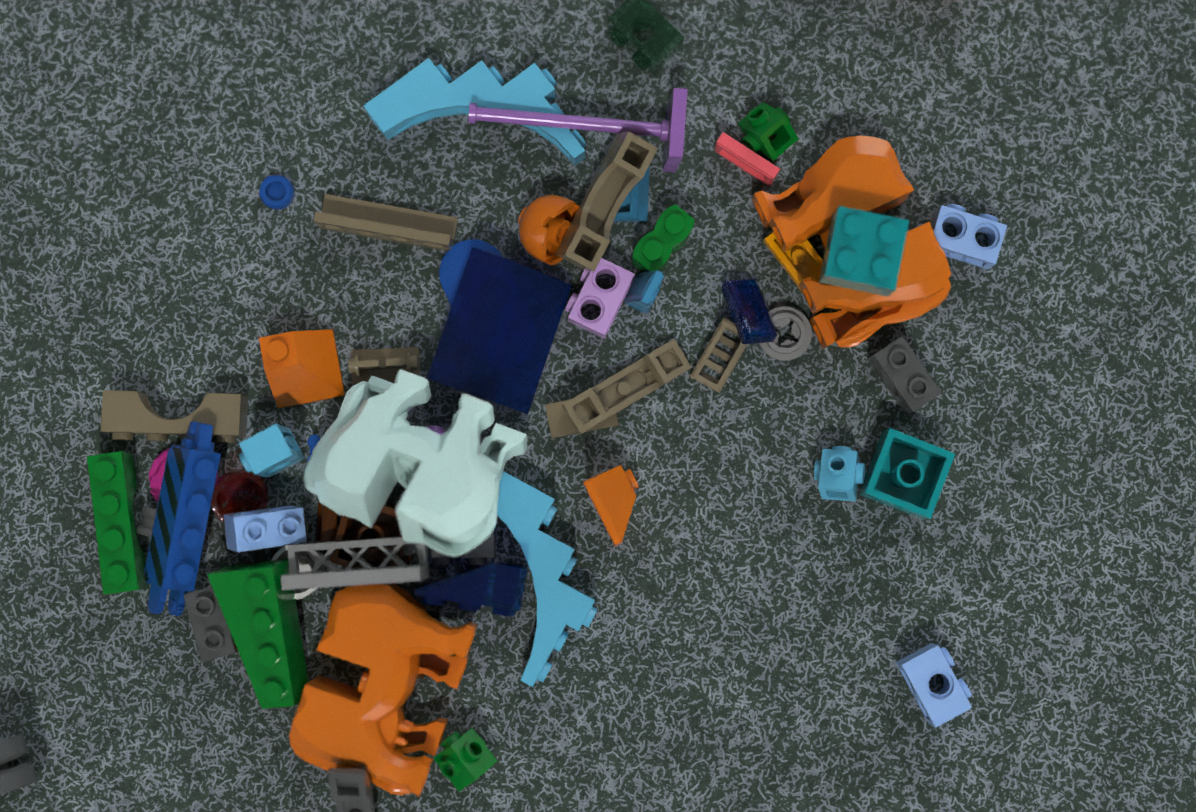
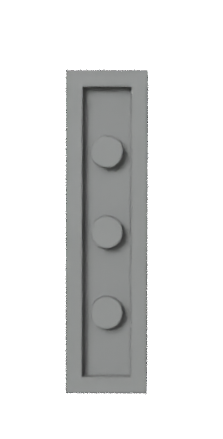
M403 537L287 545L289 574L281 576L282 590L422 581L429 578L427 546L417 543L419 564L407 565L396 554L405 544L416 543L403 541ZM386 545L397 546L391 551ZM372 546H377L388 556L379 567H372L362 558ZM363 547L359 553L352 548ZM343 548L354 559L345 569H338L328 559L336 549ZM318 550H328V551H327V553H326L325 555H323V554H322L321 552H319ZM298 551H310L320 560L312 571H299ZM391 560L397 564L395 566H387ZM357 562H358V563L361 564L364 568H353V567H354V566L357 564ZM323 565H325V566H326L328 569H330V570H320V569H321V567H322Z

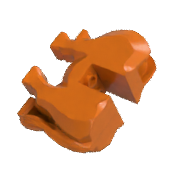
M851 136L839 139L829 147L821 158L805 172L800 182L792 185L781 194H769L762 190L756 192L752 197V203L765 228L771 226L783 253L790 250L795 244H803L815 234H819L825 250L832 214L838 206L882 214L901 205L914 189L903 174L895 151L888 141L871 136ZM927 222L907 232L896 290L888 297L819 283V280L811 277L802 280L799 287L812 314L824 308L841 309L833 313H820L809 320L822 349H825L834 342L837 343L838 347L850 348L859 345L871 337L883 325L907 321L938 307L948 297L951 284L949 277L951 276V271L946 255L934 235L930 222Z
M396 583L351 585L336 592L330 606L327 626L316 651L369 669L364 671L358 688L317 675L305 684L289 735L290 746L294 754L304 762L329 771V768L366 769L370 781L388 793L395 795L413 793L419 797L424 789L433 758L427 756L408 757L403 754L422 750L435 756L448 719L440 717L428 723L414 724L412 721L405 719L403 706L414 691L419 674H425L436 682L444 681L448 686L455 689L459 687L470 656L469 651L478 624L470 621L459 627L445 625L439 620L430 617L426 608Z

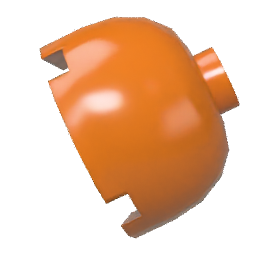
M554 194L543 195L532 201L521 211L518 219L520 242L528 254L549 265H555L563 260L555 255L579 208L575 204L576 202Z

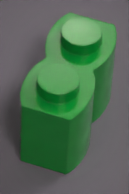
M677 205L666 209L658 218L654 231L646 234L637 243L633 251L632 264L641 272L654 270L662 272L670 260L671 253L680 249L689 239L695 219Z

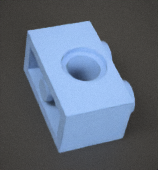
M930 643L895 662L928 724L936 728L972 708L968 700L972 696L971 692L962 678L957 679L951 669L955 664L945 647L940 649L939 645ZM935 674H941L944 680L943 687L938 692H932L929 688V680Z

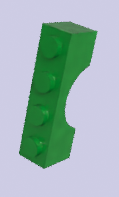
M118 451L87 456L103 595L150 589L149 583L145 582L144 577L146 555L139 544L134 525L133 499L137 483L133 453Z

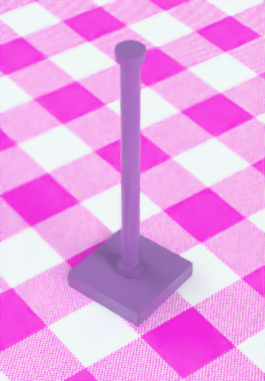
M673 89L667 105L666 120H662L661 123L477 107V103L471 102L469 105L468 123L475 124L476 121L610 133L629 131L635 135L660 137V141H664L662 172L676 173L683 158L688 89Z

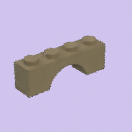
M629 131L617 133L555 255L583 270L595 271L610 242V231L617 212L632 188L644 177L658 149L657 147Z
M103 390L101 432L112 434V440L133 441L134 434L146 435V441L167 442L168 435L181 436L182 441L183 438L186 439L190 422L195 421L213 426L212 437H215V443L235 444L236 437H246L248 397L242 394L206 393L202 403L193 413L180 419L169 420L155 412L145 393Z

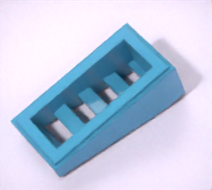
M658 270L639 273L625 296V304L645 314L648 313L662 286L663 273Z

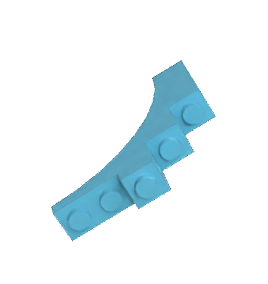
M428 58L364 105L367 114L387 140L409 127L434 118L469 114L470 102L477 103V107L564 114L556 103L549 104L556 98L554 87L557 83L546 68L541 71L536 63H533L504 86H501L504 80L494 66L488 69L482 60L449 84L452 79L446 69L441 64L435 66ZM522 125L537 132L558 147L574 166L586 158L584 147L587 144L576 129L570 131L566 128Z
M503 471L499 483L497 516L508 526L523 550L532 573L537 598V628L533 648L520 680L533 687L536 680L543 683L553 664L547 660L552 650L555 649L560 652L569 635L568 632L564 631L565 626L567 625L577 631L580 630L582 625L589 627L598 609L592 606L595 602L594 598L559 580L562 574L567 577L569 576L578 560L572 556L575 549L539 530L542 524L548 527L558 510L552 506L555 499Z

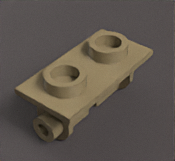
M419 347L351 350V358L348 359L349 372H352V384H357L361 381L368 382L371 375L388 382H395V377L400 369L420 376Z

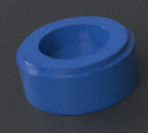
M272 175L261 183L259 195L267 207L273 210H282L292 203L295 191L287 178L281 175Z

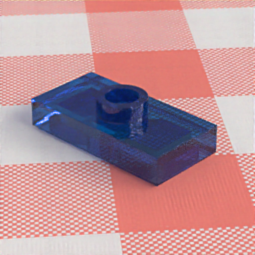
M755 279L725 281L721 286V290L742 344L773 342L777 333Z

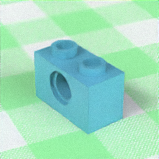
M274 424L238 443L243 451L239 454V458L247 472L253 471L254 475L271 477L305 459L290 428L279 424Z

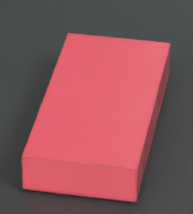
M724 132L716 142L714 150L717 154L765 185L772 184L780 168Z

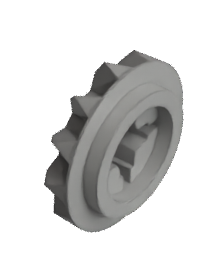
M777 307L770 310L761 319L757 336L760 348L770 358L788 361L798 358L808 349L812 339V329L807 317L799 310L792 307ZM789 322H792L789 334L797 342L786 339L777 346L779 334L771 326L783 329Z

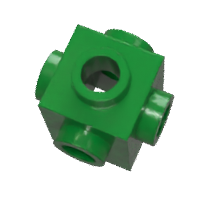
M764 102L753 108L738 123L745 135L742 137L745 146L755 153L757 151L772 161L777 159L798 140L790 124L791 120L785 111L780 107L773 108Z
M473 728L461 736L457 731L452 733L440 743L443 750L433 758L440 767L442 774L451 781L458 792L476 781L497 762V759L487 748L484 740L478 736Z

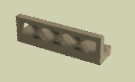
M329 194L324 196L322 211H315L314 222L320 229L442 251L452 250L459 220L458 217Z

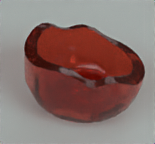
M233 470L225 473L215 482L211 506L215 515L224 522V514L241 512V507L243 506L245 511L265 509L268 502V491L264 481L258 475H254L253 472H247V470ZM253 495L259 496L260 499L257 500L256 498L253 497ZM225 501H228V503L226 504V506L223 507V506H222L223 503H224Z

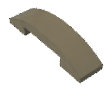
M673 339L561 406L580 435L692 367L676 340Z

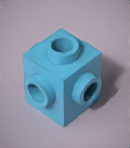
M846 446L822 449L821 460H816L814 466V480L819 481L818 489L821 499L856 502L858 484H864L865 463H860L857 451H853Z

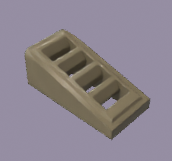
M723 316L690 377L720 393L752 338L753 331ZM727 329L741 337L742 339L739 344L722 334L724 330ZM720 341L734 349L733 355L731 356L717 348V342ZM712 353L727 361L726 368L710 360V354ZM706 365L722 374L719 380L703 372V366Z

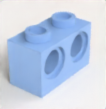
M956 204L941 205L935 211L931 223L934 235L946 257L985 269H990L996 264L1007 225L999 223V219L989 214H979L978 216L966 213L964 207ZM944 222L955 226L957 231L956 237H949L943 232L942 224ZM976 232L984 233L988 237V247H982L976 242Z
M288 505L224 514L227 549L243 552L307 542L303 507Z

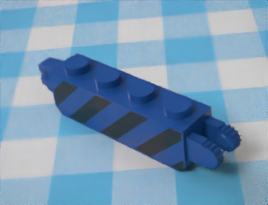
M191 421L186 439H182L180 446L172 445L168 450L144 571L145 582L151 584L148 609L151 614L162 613L169 589L170 594L167 606L169 614L180 616L185 608L184 594H187L188 591L194 592L221 455L214 452V443H211L213 426L210 424Z

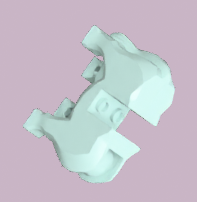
M402 369L398 371L395 383L371 375L368 382L361 381L347 391L338 417L315 446L305 466L303 480L306 489L317 495L319 502L335 513L357 519L372 528L398 481L406 488L396 507L403 541L425 544L439 553L452 557L469 552L485 541L497 524L499 483L503 470L509 459L514 456L524 455L527 450V434L496 423L492 429V434L484 438L480 445L481 431L492 426L495 420L493 406L486 401L465 393L460 397L459 410L453 415L452 424L447 432L440 435L426 427L411 426L409 421L406 420L407 412L415 406L428 403L431 397L429 381L426 378Z

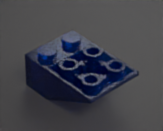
M491 563L415 589L414 595L423 596L422 603L443 606V604L447 603V600L458 602V609L478 611L481 610V606L493 607L492 614L513 617L515 611L520 612L524 607L530 568Z

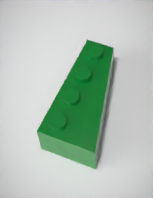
M288 559L228 565L207 574L262 709L297 705L301 700L305 684L309 682L294 589L282 590L281 576L289 574Z

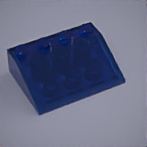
M472 247L427 379L441 386L529 414L572 285L507 258Z

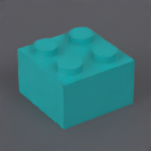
M838 206L832 214L819 283L888 297L896 290L909 220Z
M886 429L882 431L859 495L922 520L931 519L955 453L897 430Z

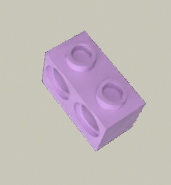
M601 258L594 272L584 270L580 278L584 285L579 295L573 292L565 308V311L570 313L568 322L605 339L629 291L635 274ZM602 274H609L615 279V285L610 289H601L596 284V279ZM587 304H595L599 307L601 313L598 318L587 320L581 314L582 308Z

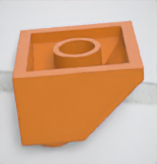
M333 329L291 331L259 338L264 371L278 409L345 396Z
M619 465L583 482L614 546L622 543L636 499L634 489L639 487L631 469L624 471L622 466Z

